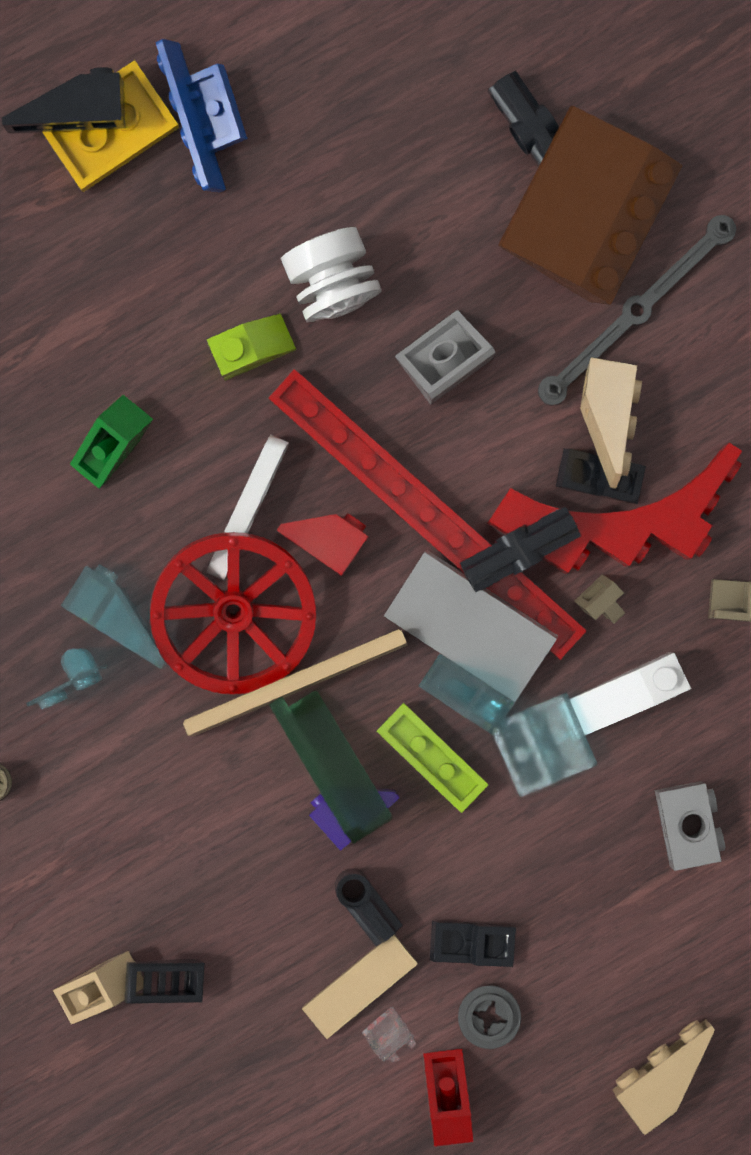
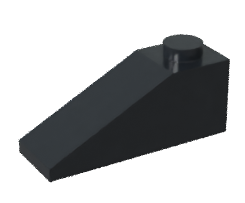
M98 67L90 69V74H79L3 116L2 125L8 134L125 129L124 81L120 73H114L112 68Z

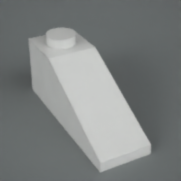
M668 652L564 701L563 704L578 736L582 737L690 690L691 687L675 653Z

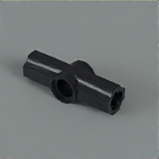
M514 71L499 79L488 89V93L510 124L509 130L518 146L526 155L530 154L539 167L559 126L549 110L543 104H538L517 71Z
M566 506L540 518L541 520L529 526L525 524L495 540L496 544L460 562L459 564L474 592L482 591L512 573L516 575L544 560L545 555L581 537L578 527Z

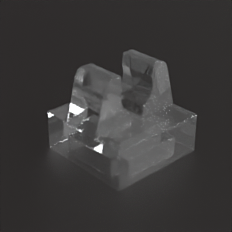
M392 1006L362 1031L374 1053L383 1062L386 1060L397 1062L399 1057L396 1051L405 1043L411 1049L416 1045L413 1034Z

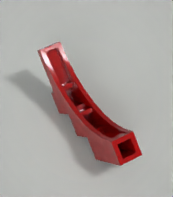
M727 443L720 449L708 466L682 489L658 502L629 511L602 514L569 511L581 537L545 555L544 560L565 574L569 573L571 568L579 571L591 552L585 548L590 543L623 566L628 567L633 561L639 564L651 547V544L646 541L649 536L685 560L691 559L694 554L700 557L712 540V537L708 535L712 525L700 518L702 513L707 516L711 513L721 497L716 493L723 480L730 483L740 469L742 463L737 459L742 450L731 443ZM510 488L487 523L506 535L525 524L529 526L541 520L540 518L559 508L536 502Z

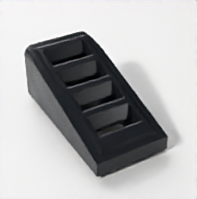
M197 959L127 962L124 1002L127 1004L201 1003L203 1001L205 963ZM180 971H185L184 990H179ZM137 972H144L143 993H136ZM152 972H158L157 992H151ZM166 972H171L170 991H165Z

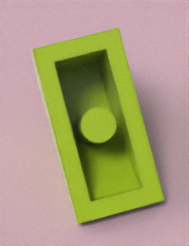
M281 313L243 323L206 339L225 381L296 350Z

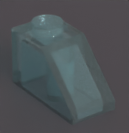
M441 654L438 655L419 684L420 688L492 735L495 734L515 703Z

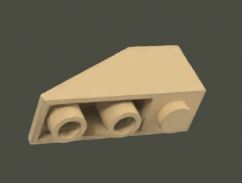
M590 358L585 373L580 409L611 488H616L621 475L628 476L632 453L625 452L627 439L633 440L637 417L630 414L632 403L638 404L642 381L635 380L637 365Z
M707 1019L701 1023L696 1020L688 1024L680 1031L679 1036L681 1038L669 1047L666 1044L659 1046L647 1057L649 1062L639 1070L635 1068L627 1070L616 1080L618 1085L612 1089L616 1098L644 1135L677 1112L715 1031Z

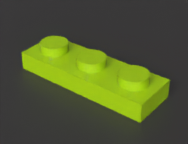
M402 703L377 729V732L461 813L489 785L405 703Z

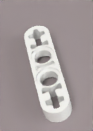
M272 434L269 436L224 532H249L281 464L289 442ZM228 549L215 551L207 569L208 574L223 581L228 576Z

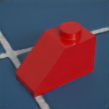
M348 513L344 518L333 514L284 523L276 530L341 576L346 572L369 538V536L363 533L366 525Z
M462 1049L423 1053L434 1147L474 1142Z

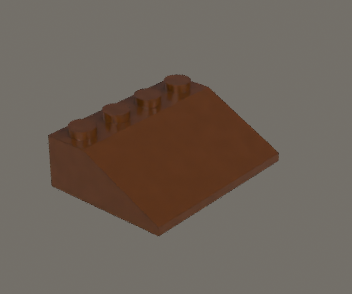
M570 106L498 246L588 302L611 305L683 165L653 145L575 106Z

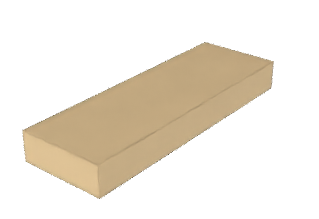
M394 934L387 941L375 946L307 1002L302 1007V1010L324 1037L328 1039L413 969L418 962Z

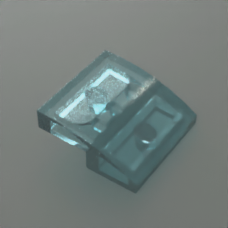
M567 692L489 725L520 797L597 765Z

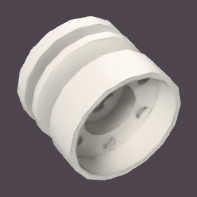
M356 227L343 228L321 235L295 247L281 257L291 284L310 283L309 287L296 296L299 304L314 302L302 311L306 322L343 316L362 307L368 300L382 292L378 280L363 282L374 274L372 266L354 268L352 265L366 254Z

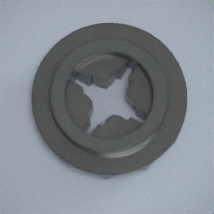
M481 985L466 994L459 1006L458 1022L463 1035L469 1042L480 1048L494 1049L506 1045L515 1037L521 1023V1012L516 999L511 993L498 985ZM492 1001H495V1013L506 1021H492L490 1027L484 1032L483 1018L473 1013V1011H487L488 1006H491Z

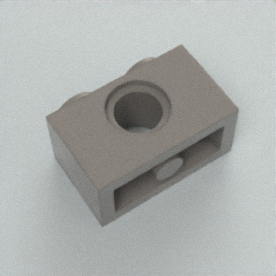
M699 781L655 790L670 867L676 871L721 862L720 851H725V842L721 828L714 827L712 813L717 812L718 809L713 789H707L706 783ZM691 814L698 815L701 820L700 830L694 835H685L682 830L684 818Z

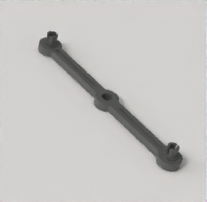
M718 215L712 218L707 225L706 235L642 296L636 295L628 298L623 304L622 315L558 376H549L541 381L538 387L540 400L550 406L560 404L567 395V387L587 369L590 358H598L632 325L644 324L651 316V307L716 245H726L734 238L736 234L734 221L725 215ZM635 304L640 305L643 308V314L638 317L632 315L631 306Z

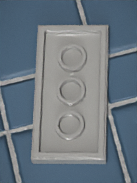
M428 550L424 552L384 617L514 702L558 638L557 634L488 589L475 593L465 574Z

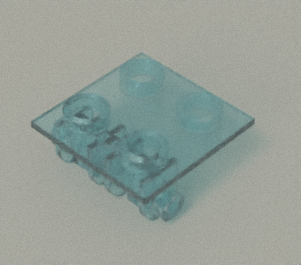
M86 649L67 650L61 658V664L70 681L26 704L28 707L39 705L41 710L46 707L50 708L68 698L66 690L75 687L77 691L84 690L103 680L100 673L107 670L108 666H97L93 656Z

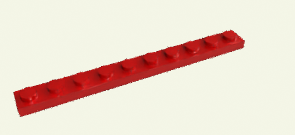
M295 369L269 396L268 399L463 574L460 562L492 546ZM522 572L516 575L512 573L486 588L557 634L558 638L549 651L559 660L565 656L587 631Z

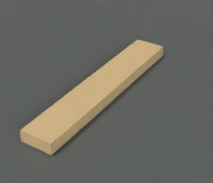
M398 629L186 719L183 725L188 736L194 737L408 646L402 630Z

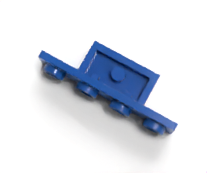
M161 39L156 42L159 53L157 55V62L162 73L166 75L171 90L169 92V100L174 110L178 112L182 125L180 131L181 138L185 146L190 150L194 162L192 167L194 178L204 191L222 192L226 190L215 153L247 139L225 66L217 63L190 75L180 43Z

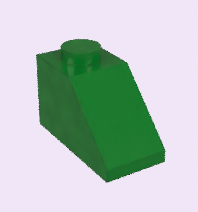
M122 395L97 417L69 465L100 489L139 443L153 418L125 395Z

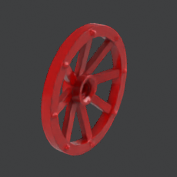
M224 532L212 534L190 543L175 554L166 564L153 590L150 606V624L153 638L160 654L166 663L183 679L211 692L245 694L283 679L300 663L314 635L316 604L314 592L305 571L297 560L284 548L254 534ZM228 549L227 590H221L193 566L191 562L208 553ZM240 550L261 554L276 563L246 590H239ZM180 572L215 601V603L165 606L168 591ZM287 573L298 591L302 607L252 603V601ZM235 604L240 607V610L235 615H232L226 609L229 605ZM214 617V620L182 653L177 650L168 634L165 620ZM252 617L301 621L298 635L286 654L254 622ZM222 629L227 632V677L208 673L191 664ZM245 630L275 664L261 672L239 677V632Z

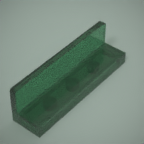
M313 691L291 706L283 697L269 704L344 834L353 844L392 820L391 812L317 691Z

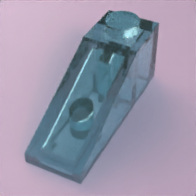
M100 564L96 570L85 566L61 604V607L158 668L165 669L167 663L159 652L153 635L125 589L115 583L119 576Z

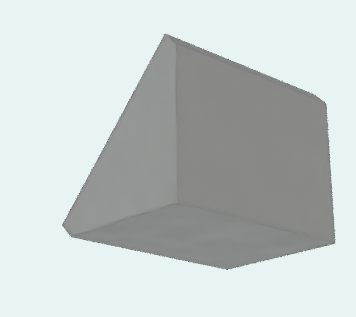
M456 310L395 355V357L431 405L490 362L496 352L465 317Z

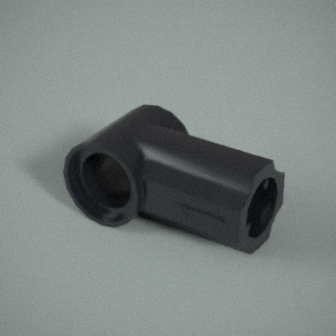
M346 869L337 876L335 892L339 902L346 907L375 946L387 941L403 926L362 871ZM351 879L359 880L364 884L363 892L356 898L346 897L342 893L343 885Z

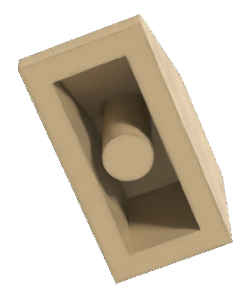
M129 951L97 965L53 990L71 1025L108 1010L125 1000L127 962H135ZM137 972L136 992L143 988L144 979L141 972Z

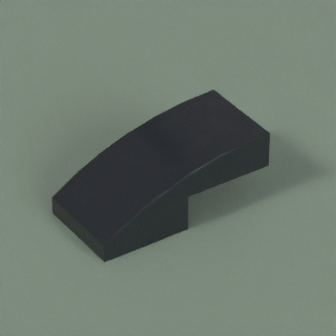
M565 448L563 449L555 487L638 504L646 466L631 462L628 476L621 475L617 487L611 488L598 455Z
M432 921L429 960L433 962L471 963L475 966L513 967L516 927L468 922Z

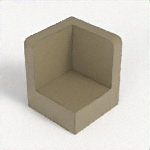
M712 579L708 618L751 622V581L739 582Z

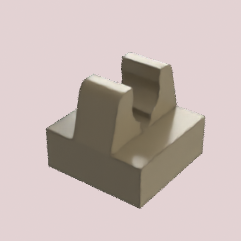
M603 574L574 600L594 620L603 615L615 624L625 614L616 602L624 592L615 582Z

